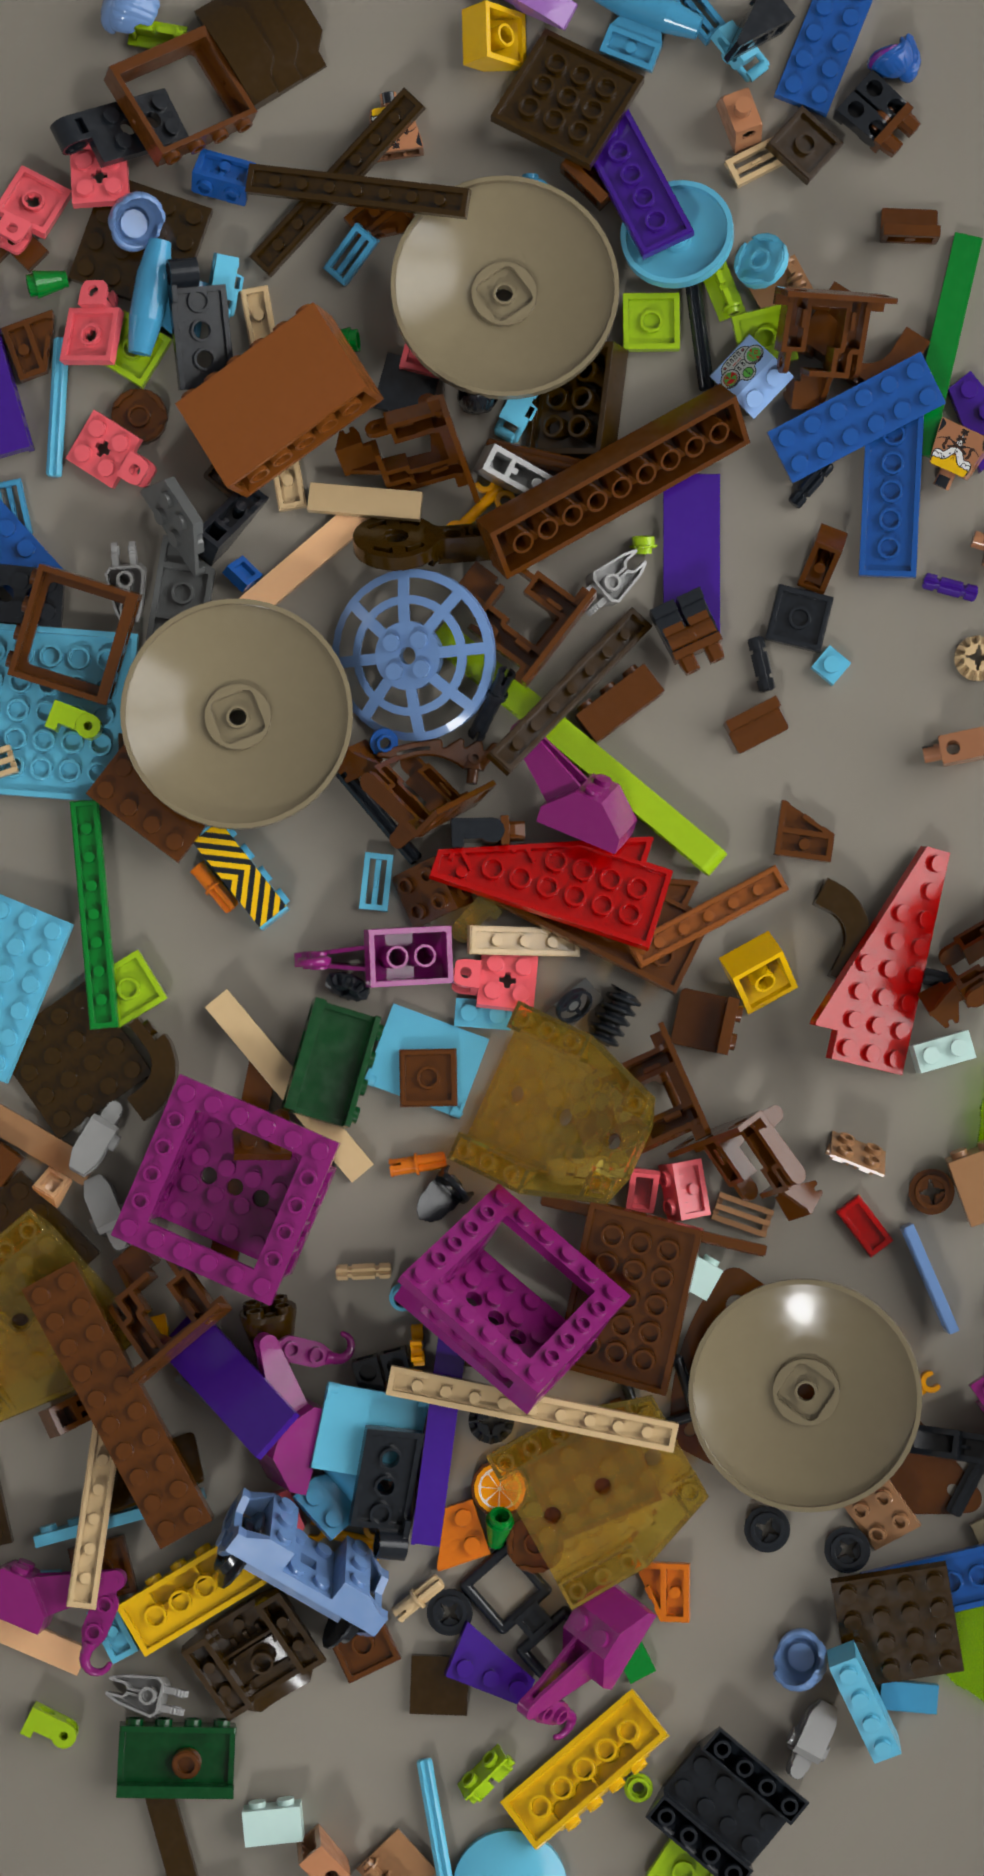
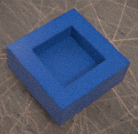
M243 555L227 565L222 572L242 593L256 584L263 576Z

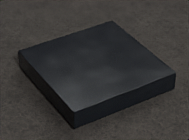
M388 352L378 385V390L384 399L373 408L388 412L418 404V398L425 393H431L435 396L440 379L399 369L402 356Z
M778 584L765 640L820 653L834 597Z

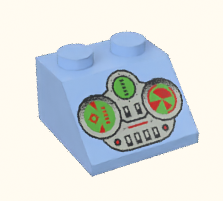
M750 334L709 376L717 384L723 385L735 394L739 406L753 419L794 378L789 371L785 374L779 373L777 359Z

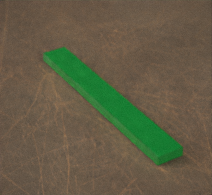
M955 232L931 332V342L928 345L925 358L945 401L983 240L981 237ZM944 405L924 415L923 457L930 458Z
M93 799L71 801L70 812L90 1030L120 1027L100 805Z

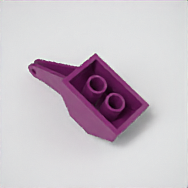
M519 719L515 724L512 725L510 731L518 724V722L521 719ZM546 737L524 759L546 800L540 807L536 822L613 854H616L631 837L637 818L621 786L613 782L610 777L594 773L585 776Z

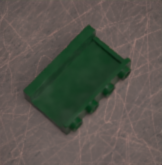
M315 997L312 999L281 1109L343 1128H349L351 1123L356 1124L360 1113V1107L356 1106L359 1095L364 1096L368 1085V1080L364 1079L367 1068H372L376 1057V1052H373L372 1049L375 1041H380L384 1025L380 1024L382 1017L377 1015L370 1016L330 1004L322 998Z
M131 1716L126 1717V1721H120L116 1798L234 1799L233 1779L236 1723H230L231 1721H228L227 1718H214L213 1722H202L201 1718L196 1717L184 1718V1722H172L173 1718L156 1717L155 1722L143 1721V1717ZM184 1747L195 1749L202 1759L198 1774L191 1779L179 1778L172 1770V1760L175 1753Z

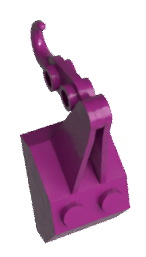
M449 925L364 929L363 946L325 951L295 952L294 966L310 970L330 968L365 971L366 987L369 988L454 983L452 928ZM364 950L365 964L331 962V957L327 955Z
M341 1331L340 1335L346 1339L347 1348L340 1354L332 1352L321 1342L292 1335H286L277 1340L275 1336L267 1332H261L254 1339L258 1371L300 1415L261 1460L258 1459L267 1478L291 1493L306 1495L313 1472V1468L310 1465L322 1406L304 1396L288 1362L313 1368L347 1362L353 1356L355 1342L353 1337L345 1331Z
M19 1558V1561L15 1559L0 1565V1619L36 1635L40 1634L50 1625L55 1613L71 1608L66 1607L71 1571L41 1573L39 1569L35 1568V1563L24 1558ZM120 1568L101 1570L96 1610L89 1609L82 1626V1648L79 1662L84 1672L90 1676H102L112 1666V1662L109 1661L104 1667L95 1668L90 1663V1657L92 1652L106 1639L119 1609L120 1603L117 1591L127 1583V1574Z
M606 1581L577 1603L563 1626V1647L561 1653L535 1685L520 1699L517 1704V1711L526 1719H533L537 1723L561 1725L566 1721L563 1729L553 1735V1739L560 1740L566 1737L574 1728L577 1717L576 1713L561 1699L591 1679L602 1688L612 1690L657 1615L616 1583Z

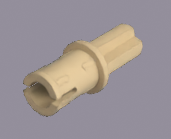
M435 1574L416 1589H410L408 1596L391 1607L394 1616L399 1615L397 1619L403 1623L406 1618L420 1607L424 1609L426 1602L444 1589L443 1581Z

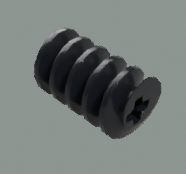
M611 984L616 993H606L611 1002H601L600 1005L605 1010V1013L596 1012L595 1016L600 1022H590L589 1024L595 1032H585L584 1034L607 1047H618L620 1044L614 1037H624L625 1034L620 1029V1026H630L625 1017H635L636 1014L631 1009V1006L640 1007L641 1003L632 994Z

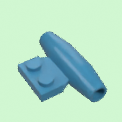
M593 0L619 16L609 25L599 50L600 54L649 73L653 72L663 47L662 33L696 40L704 19L675 0Z
M149 238L137 270L129 312L128 352L132 354L150 357L161 326L172 334L166 260L171 259L172 243L167 240ZM200 281L199 286H209V283ZM198 322L194 326V333L198 338L200 337L202 322Z
M323 1470L324 1475L314 1477L310 1481L306 1495L295 1494L292 1499L328 1540L332 1541L349 1525L348 1521L356 1475ZM379 1482L377 1489L379 1491H385V1489Z

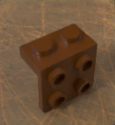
M436 856L393 877V884L412 926H423L452 911L474 903L471 896L472 893L429 879Z
M688 988L682 989L671 1033L672 1043L728 1055L729 1050L734 1051L737 1041V1034L733 1033L735 1022L740 1023L742 1018L743 1006L739 1005L740 999Z

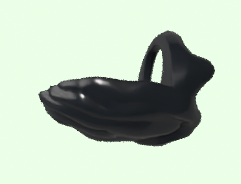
M458 390L457 394L459 404L464 412L468 414L489 413L498 401V399H489L482 395L468 396L466 392Z
M450 1165L440 1170L436 1178L429 1183L421 1194L416 1210L420 1220L428 1222L439 1221L447 1213L454 1210L458 1203L465 1204L474 1195L473 1191L466 1192L462 1188L461 1181L455 1175L448 1174Z

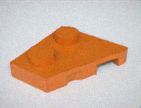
M473 1497L445 1506L437 1562L438 1572L490 1555L491 1552Z
M635 1560L634 1568L636 1572L638 1571L643 1581L644 1589L655 1606L654 1610L660 1622L689 1623L690 1562Z

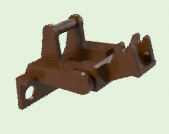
M775 286L773 304L781 305L774 349L779 351L777 360L779 373L785 374L788 372L792 351L805 352L812 310H826L828 314H831L838 321L834 345H827L824 367H801L799 379H792L786 385L783 397L790 406V409L810 410L824 403L833 378L849 379V376L851 378L859 377L871 311L884 312L885 304H897L898 298L878 293Z
M425 393L418 398V404L384 412L383 418L372 420L365 426V432L369 438H379L391 434L395 444L430 434V452L407 457L406 453L383 458L376 439L363 443L359 432L354 427H350V432L347 434L344 430L339 431L335 452L345 477L351 474L382 475L386 488L407 491L455 478L458 487L469 485L475 504L480 502L443 393L435 396L431 393Z
M475 561L459 583L467 588L479 601L492 626L496 651L519 667L514 680L527 688L596 599L597 590L592 587L588 591L582 587L574 597L540 571L533 574L525 569L518 573L530 582L523 591L524 596L548 612L552 624L534 645L508 626L510 618L493 607L505 592V587L502 584L497 585L498 577ZM470 624L467 629L483 641L480 628Z
M366 739L348 747L344 761L338 771L339 774L347 773L345 782L361 777V788L399 823L389 839L391 845L396 849L404 847L415 837L425 836L430 830L472 809L497 785L492 780L471 792L466 791L459 794L430 763L426 764L420 757L400 761L401 768L410 776L405 782L392 769L400 758L396 755L383 761L382 758H378L371 750L370 744ZM404 782L426 802L425 806L403 785Z
M984 920L953 937L954 942L940 950L938 959L945 966L951 982L945 985L943 982H940L917 994L928 1014L935 1018L944 1028L950 1026L949 1020H953L954 1023L959 1022L960 1001L963 1000L968 1008L979 1007L984 1004V966L981 967L977 964L960 975H957L952 968V965L964 958L971 965L984 956Z
M664 1022L658 1024L659 1032L650 1035L655 1046L654 1049L613 1067L615 1073L596 1082L598 1089H604L621 1081L627 1094L652 1081H656L664 1086L673 1108L646 1120L640 1115L622 1124L619 1123L611 1104L606 1106L607 1111L600 1113L599 1109L596 1108L577 1116L572 1120L586 1151H599L604 1146H610L614 1139L619 1137L623 1148L627 1150V1157L633 1158L692 1131L696 1141L712 1134ZM647 1139L646 1142H643V1143H641V1144H639V1145H636V1146L630 1148L631 1146H633V1145H635V1144H638V1143H640V1142H642V1141H644V1140Z
M773 1105L764 1111L759 1110L711 1128L712 1134L698 1141L695 1140L694 1135L690 1136L667 1153L669 1158H673L692 1150L696 1153L704 1150L728 1186L734 1187L743 1200L751 1201L758 1195L757 1185L751 1178L757 1170L740 1148L742 1143L746 1141L763 1166L760 1171L770 1184L759 1195L764 1199L778 1194L775 1199L788 1221L812 1214L823 1194L822 1190L815 1191L816 1180L803 1183L806 1178L804 1167L774 1128L783 1119V1111L778 1105Z
M131 1245L112 1261L126 1289L114 1298L118 1306L112 1303L108 1306V1311L143 1360L132 1369L134 1373L128 1377V1380L131 1383H145L230 1312L232 1307L223 1295L213 1300L194 1272L166 1260L176 1275L166 1286L191 1322L174 1337L161 1334L148 1315L153 1309L141 1293L158 1278L152 1267L160 1263L161 1259L134 1245Z

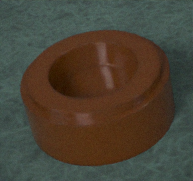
M190 1747L179 1749L172 1760V1770L175 1775L182 1779L195 1777L202 1764L200 1754Z

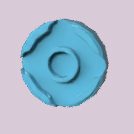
M770 233L757 234L751 237L753 240L748 243L745 242L735 256L734 271L738 279L746 287L752 289L766 288L774 284L784 274L788 266L789 253L787 246L776 235Z

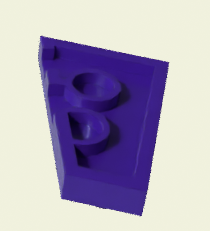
M970 371L952 385L947 393L959 423L972 431L984 435V386ZM984 459L977 467L978 473L984 470Z
M465 1620L444 1675L518 1704L520 1699L533 1687L535 1679L479 1632L471 1623Z

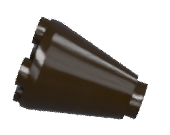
M277 1294L270 1306L258 1300H248L242 1303L243 1309L239 1314L240 1321L254 1352V1339L261 1332H267L275 1336L277 1340L286 1335L294 1336L297 1307L296 1303L288 1300L286 1294Z

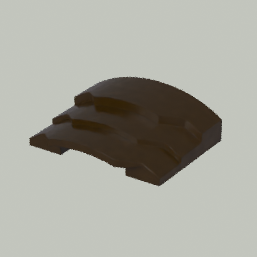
M212 0L194 11L197 20L201 26L205 25L256 110L327 67L319 52L323 29L305 0Z
M276 1587L261 1592L230 1609L189 1639L182 1646L181 1654L228 1721H231L247 1710L255 1712L264 1711L284 1696L309 1683L313 1669L326 1662V1657L295 1612V1607L286 1594Z

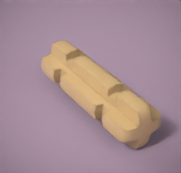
M364 1263L352 1264V1266L340 1264L336 1266L335 1270L336 1279L339 1281L348 1280V1278H352V1280L375 1279L376 1277L389 1279L392 1276L391 1263H379V1265Z

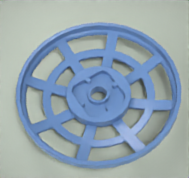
M409 569L388 572L373 579L363 586L348 602L335 629L332 649L338 656L343 668L354 667L359 684L369 697L362 711L352 699L353 712L362 722L375 731L380 728H386L371 719L378 706L394 714L410 716L413 733L392 730L399 740L424 741L439 738L455 731L468 722L479 710L487 697V690L492 685L496 668V643L488 616L479 601L467 588L441 573L424 569ZM410 578L434 581L447 587L452 593L441 605L426 597L409 595ZM398 579L397 597L381 602L370 612L359 602L364 595L375 587ZM461 600L469 607L476 618L483 642L465 643L462 630L450 613ZM410 604L424 606L434 611V613L425 624L410 621ZM398 605V623L386 629L375 619L386 609ZM352 611L362 621L355 636L353 656L339 657L342 630ZM443 620L452 631L456 645L442 646L438 635L435 633L436 628ZM369 628L379 640L375 653L361 655L362 642ZM408 647L412 648L415 652V660L411 664L407 663L403 658V653ZM484 654L482 678L471 700L458 690L465 674L467 655ZM457 657L456 670L452 681L449 683L439 673L444 658ZM377 665L383 679L375 691L367 681L362 666ZM431 683L442 692L432 702L420 706L417 689L424 688ZM392 686L406 690L408 707L398 706L384 699ZM449 699L464 709L447 724L434 730L425 731L422 714L438 709L447 703Z

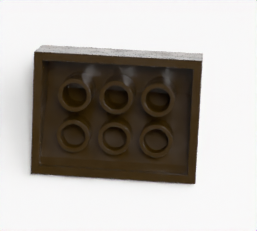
M606 341L595 359L576 377L564 385L547 393L540 394L536 399H533L532 403L537 407V411L532 421L528 422L525 446L585 459L617 441L628 350L614 341ZM531 406L529 411V418L531 417L535 409Z

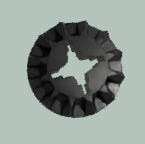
M335 972L327 975L325 986L330 989L331 993L339 995V998H346L348 1001L354 1000L359 1002L367 1000L370 989L366 987V983L359 977L346 972Z
M470 1412L468 1419L470 1431L479 1441L494 1444L502 1442L511 1434L514 1426L513 1420L495 1417L504 1422L495 1424L492 1433H490L488 1424L479 1422V1420L488 1418V1415Z
M763 1505L752 1510L745 1519L744 1534L748 1543L754 1549L765 1553L774 1552L786 1544L790 1535V1524L786 1515L778 1508ZM770 1518H772L771 1527L775 1529V1531L778 1532V1534L774 1532H768L762 1540L763 1531L756 1525V1523L759 1525H765L767 1521H769Z
M843 1526L832 1531L825 1540L824 1554L829 1565L836 1571L854 1573L862 1569L868 1562L870 1544L867 1537L855 1527ZM840 1540L847 1545L854 1544L851 1549L855 1557L854 1559L847 1554L840 1555L842 1551Z
M443 1589L429 1601L427 1619L436 1632L446 1636H454L460 1634L465 1620L471 1623L473 1609L466 1594L456 1589ZM441 1603L447 1607L458 1603L455 1614L459 1620L449 1616L441 1621L445 1613Z

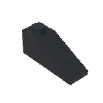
M751 0L749 3L751 8L743 17L724 56V60L727 63L781 35L796 16L783 0Z
M257 490L248 498L234 492L203 523L204 552L198 554V556L212 566L230 548L265 505L269 497L260 490Z

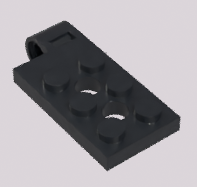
M165 88L134 96L146 118H152L157 122L158 127L152 128L164 147L189 137ZM117 101L63 116L54 121L50 126V130L63 155L75 154L89 143L101 168L148 154L133 128L134 134H128L121 129L120 125L126 124L131 128L132 126Z
M196 257L166 260L167 288L178 391L197 388L204 383V379L209 374L219 372L227 366V362L233 357L226 284L199 286L200 272ZM198 322H203L208 327V335L204 339L198 338L194 333V326ZM201 351H207L211 355V364L206 368L201 367L197 362V356Z
M0 564V589L4 585H9L14 591V597L11 601L5 602L0 598V622L22 624L25 613L21 612V607L25 596L28 595L29 590L33 586L29 584V580L34 567ZM55 582L50 584L38 625L62 627L65 585Z
M365 1425L348 1523L353 1527L376 1529L373 1542V1555L375 1559L405 1561L407 1557L411 1527L409 1516L424 1438L422 1430ZM395 1451L397 1452V1458L393 1463L386 1464L382 1462L386 1452ZM383 1479L392 1480V1486L387 1491H379L377 1489L379 1482Z

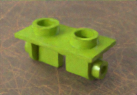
M154 21L150 26L139 24L135 26L134 33L129 34L127 45L150 49L187 33L188 27Z
M725 261L716 273L703 281L719 322L729 319L730 316L746 312Z
M499 1744L486 1752L482 1760L471 1771L465 1773L457 1784L466 1801L469 1799L473 1804L477 1801L481 1802L494 1788L489 1779L492 1777L499 1783L513 1770L512 1766L515 1764V1761L508 1754L505 1755Z

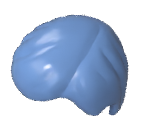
M103 0L101 24L105 31L110 34H115L116 32L134 33L135 26L139 24L146 26L153 24L158 14L160 1Z
M134 191L125 194L115 202L108 216V225L112 238L118 247L125 251L138 252L146 248L149 238H158L160 236L166 216L162 204L157 198L146 192Z
M805 1628L792 1629L781 1638L773 1655L775 1664L773 1675L775 1680L790 1691L802 1692L813 1688L822 1680L827 1671L828 1656L825 1645L813 1632Z

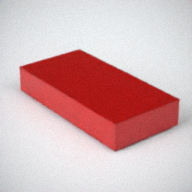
M859 1194L835 1211L869 1257H873L894 1241Z

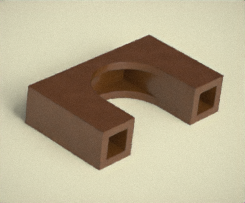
M835 281L829 289L836 291H849L848 289H846L845 287H843ZM816 310L812 315L805 352H800L807 358L813 359L815 357L823 362V367L827 345H834L838 322L826 310ZM906 327L891 352L885 358L874 363H862L859 377L851 378L849 376V379H846V381L854 387L919 352L923 355L931 341Z

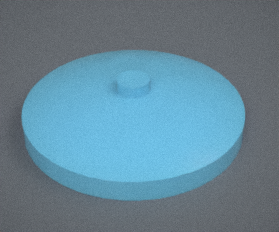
M676 180L669 181L668 183L688 218L695 236L643 260L623 222L620 231L621 247L631 270L647 283L671 289L693 286L711 277L725 263L734 242L733 219L724 199L713 189L701 183Z
M501 1828L487 1832L475 1839L461 1854L453 1876H566V1872L558 1853L548 1842L538 1850H535L520 1829Z

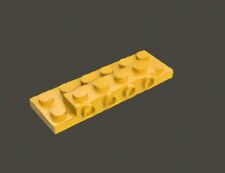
M208 1542L194 1551L196 1556L187 1562L183 1557L169 1566L171 1571L161 1576L158 1572L144 1581L146 1586L141 1591L119 1604L118 1612L146 1657L267 1584V1582L243 1569L225 1589L219 1588L217 1585L219 1573L214 1570L218 1547L216 1545L211 1546Z
M631 1689L500 1801V1803L533 1848L538 1850L559 1831H563L566 1828L569 1832L577 1827L582 1821L579 1816L587 1809L591 1813L599 1808L604 1802L601 1797L609 1790L613 1794L626 1784L623 1778L631 1771L634 1775L642 1771L648 1765L645 1759L650 1756L649 1753L670 1735L636 1691Z

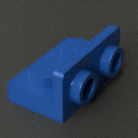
M203 149L200 151L192 171L191 191L228 203L245 206L247 202L245 188L249 163H256Z

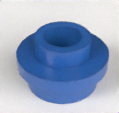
M388 728L377 729L370 737V748L376 755L381 751L388 752L393 747L398 746L397 735ZM383 738H388V746L380 747V741Z

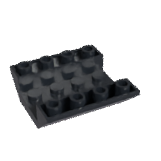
M719 1726L697 1743L663 1784L645 1817L714 1876H750L754 1871L752 1863L786 1822L790 1825L794 1823L809 1805V1801Z

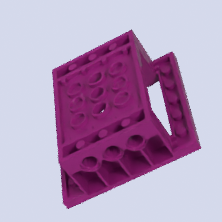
M179 1074L111 1236L270 1306L274 1301L283 1278L294 1271L337 1170L336 1167L331 1165L341 1143L188 1076ZM239 1128L292 1151L291 1160H233V1129ZM207 1167H211L217 1172V1179L212 1184L206 1183L202 1177L203 1171ZM234 1178L239 1179L243 1184V1191L239 1195H233L228 1190V1184ZM259 1190H264L269 1195V1202L264 1207L257 1205L254 1200L255 1193ZM158 1217L164 1218L257 1259L255 1268L151 1223L150 1220Z
M498 1183L400 1276L397 1282L402 1286L394 1297L400 1305L524 1413L528 1414L587 1352L610 1319L628 1301L630 1295ZM502 1222L590 1296L567 1321L484 1250ZM466 1298L475 1300L478 1306L469 1304ZM488 1317L497 1319L500 1325L491 1323ZM510 1336L519 1338L522 1344H516Z

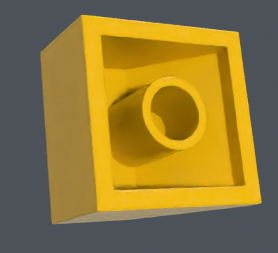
M487 0L462 9L463 65L483 72L519 71L527 58L525 14Z
M769 931L719 957L724 972L748 1015L798 988L783 950Z

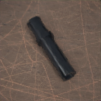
M501 666L498 669L490 689L487 690V697L468 730V736L472 740H474L477 732L479 735L476 741L481 742L485 739V735L501 703H504L508 698L507 691L516 677L513 669H509L506 677L504 673L507 666Z

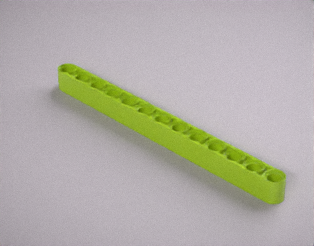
M444 621L435 633L438 635L442 646L456 645L452 631ZM463 633L466 644L475 643ZM484 654L467 655L465 675L479 686L484 667ZM447 657L446 659L456 667L457 657ZM496 660V668H495V673H494V679H495V677H496V675H497V673H498V669H499L501 666H503V665H501L497 660ZM506 669V671H505V673H504V674H505V677H506V675H507V673H508V671H509V670H507V669ZM513 680L507 691L508 698L501 705L515 717L522 719L542 698L529 687L525 688L516 680ZM566 718L546 736L586 776L593 773L596 775L603 774L610 777L613 782L618 783L635 816L705 875L710 876L727 856V853Z

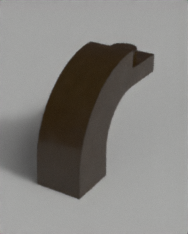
M826 878L812 905L831 914L838 921L842 929V946L827 975L836 980L868 930L869 922L865 910L857 897L843 885L830 878Z
M137 1018L129 1026L148 1050L152 1067L146 1083L127 1097V1100L142 1120L147 1121L167 1104L178 1079L179 1061L175 1046L169 1035L163 1034L157 1039L155 1034L158 1031L148 1019L143 1021L142 1018Z

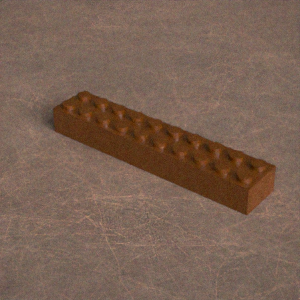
M718 384L475 519L492 565L506 579H509L748 445L750 440L737 396L723 385Z
M73 1261L22 1289L26 1300L160 1549L211 1522L214 1519V1514L144 1384L131 1383L128 1380V1377L134 1373L132 1369L135 1367L78 1261Z

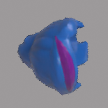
M908 33L900 37L899 44H891L876 50L867 61V68L869 70L873 69L881 78H899L902 82L911 83L918 75L921 66V56L913 35Z

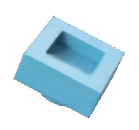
M829 645L812 665L811 669L833 686L850 666L851 662Z

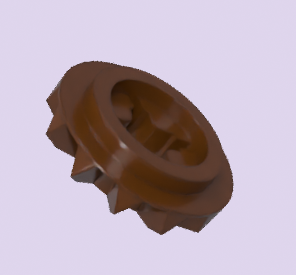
M923 1170L916 1173L909 1183L908 1196L917 1210L924 1214L935 1215L942 1213L948 1209L954 1199L955 1190L953 1182L947 1174L940 1170ZM929 1179L934 1188L943 1189V1191L934 1194L933 1204L928 1195L919 1193L928 1189Z

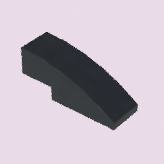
M919 1425L916 1438L909 1453L984 1465V1435Z

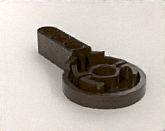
M370 518L358 525L353 533V551L355 556L364 564L376 569L404 571L423 566L427 563L430 566H434L437 562L438 564L490 561L477 523L438 526L423 518L420 519V522Z

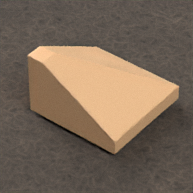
M49 1166L32 1185V1189L54 1207L58 1208L73 1181Z

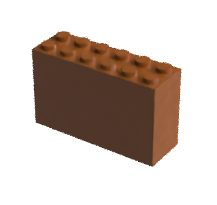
M312 302L311 304L301 306L296 311V315L288 321L278 323L273 328V332L265 338L255 340L250 345V349L242 355L232 357L227 362V366L219 372L209 374L200 386L186 391L181 396L182 399L175 404L225 486L248 498L384 398L333 317Z

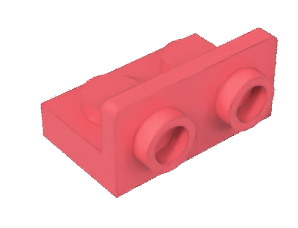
M702 1158L658 1166L660 1170L659 1184L662 1187L664 1198L663 1210L667 1215V1219L683 1221L711 1215Z

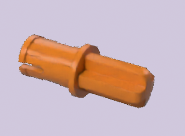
M205 861L200 862L190 871L205 888V894H210L225 913H229L237 907L238 901L222 884L223 880L217 878Z
M416 1152L414 1156L389 1159L391 1177L411 1173L420 1175V1172L443 1169L447 1165L445 1153L435 1152L417 1155Z

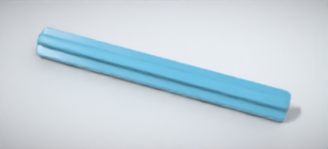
M56 337L53 340L46 474L53 478L61 477L63 470L68 365H64L59 359L64 337Z
M422 1758L417 1761V1769L436 1876H453L433 1762L431 1758Z

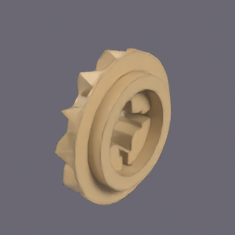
M980 635L963 640L956 648L954 662L958 672L966 679L972 681L984 680V661L980 662L978 670H976L975 660L966 658V656L974 655L978 647L980 655L984 656V637Z

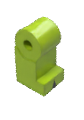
M58 700L54 701L45 723L47 729L58 733L60 727L64 726L78 732L81 737L90 741L99 738L103 732L102 722L95 715Z
M36 1701L20 1734L31 1738L33 1732H36L51 1739L58 1748L65 1749L71 1747L76 1741L79 1726L72 1718Z

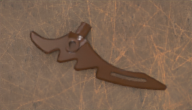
M459 738L443 748L441 739H430L395 746L388 752H378L377 757L389 759L401 751L429 747L430 750L415 751L397 756L400 758V761L419 756L444 758L467 770L466 784L477 785L478 771H484L490 762L486 756L498 743L493 742L484 750L482 741H474L465 748L464 739Z

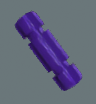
M926 573L923 578L922 588L933 591L936 589L938 593L956 598L962 596L964 600L971 602L976 599L978 594V587L972 584L963 585L964 582L946 577L937 578L938 575Z

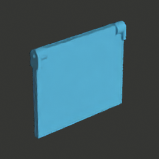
M393 1003L375 1051L374 1064L371 1069H368L364 1079L368 1080L369 1086L377 1087L400 1096L399 1050L456 1048L458 1106L430 1108L460 1119L489 1039Z
M328 1381L310 1467L357 1475L365 1425L423 1431L429 1404L386 1395L385 1391ZM386 1452L382 1462L386 1464L393 1463L397 1458V1452Z

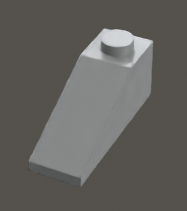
M495 443L484 446L473 469L474 473L518 495L553 477Z

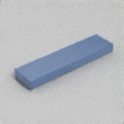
M909 1222L900 1226L902 1235L943 1330L950 1335L960 1331L914 1224Z

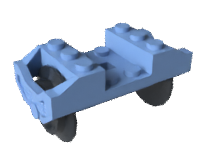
M243 1488L232 1502L222 1523V1532L215 1544L218 1549L214 1570L219 1573L217 1578L218 1587L225 1589L245 1569L328 1617L322 1638L323 1647L331 1650L340 1642L346 1644L356 1634L375 1637L388 1620V1611L382 1608V1594L389 1580V1571L381 1567L367 1544L361 1540H354L347 1535L334 1552L325 1543L316 1542L308 1537L304 1531L297 1528L299 1507L287 1497L282 1498L276 1493L253 1492ZM245 1513L246 1515L250 1516L251 1518L249 1519V1518H247V1517H243V1514Z

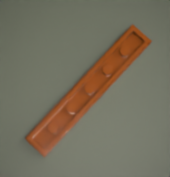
M774 865L658 926L655 929L648 951L630 945L627 946L636 964L642 969L787 892L789 888L777 866Z

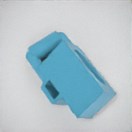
M733 20L719 27L710 38L721 51V57L725 63L727 62L724 60V56L738 29ZM758 47L727 63L731 65L732 69L737 70L746 82H753L766 72L770 65ZM756 57L760 62L746 71L743 66Z
M214 253L209 285L226 284L227 300H230L228 307L230 319V317L235 315L238 292L242 291L244 277L237 274V269L239 268L238 257Z
M537 396L507 400L499 415L500 418L494 427V434L509 443H517L528 422L532 421L537 411V407L532 403L533 399H536ZM529 407L535 408L531 417L527 418L525 415ZM506 421L517 426L515 433L503 427Z

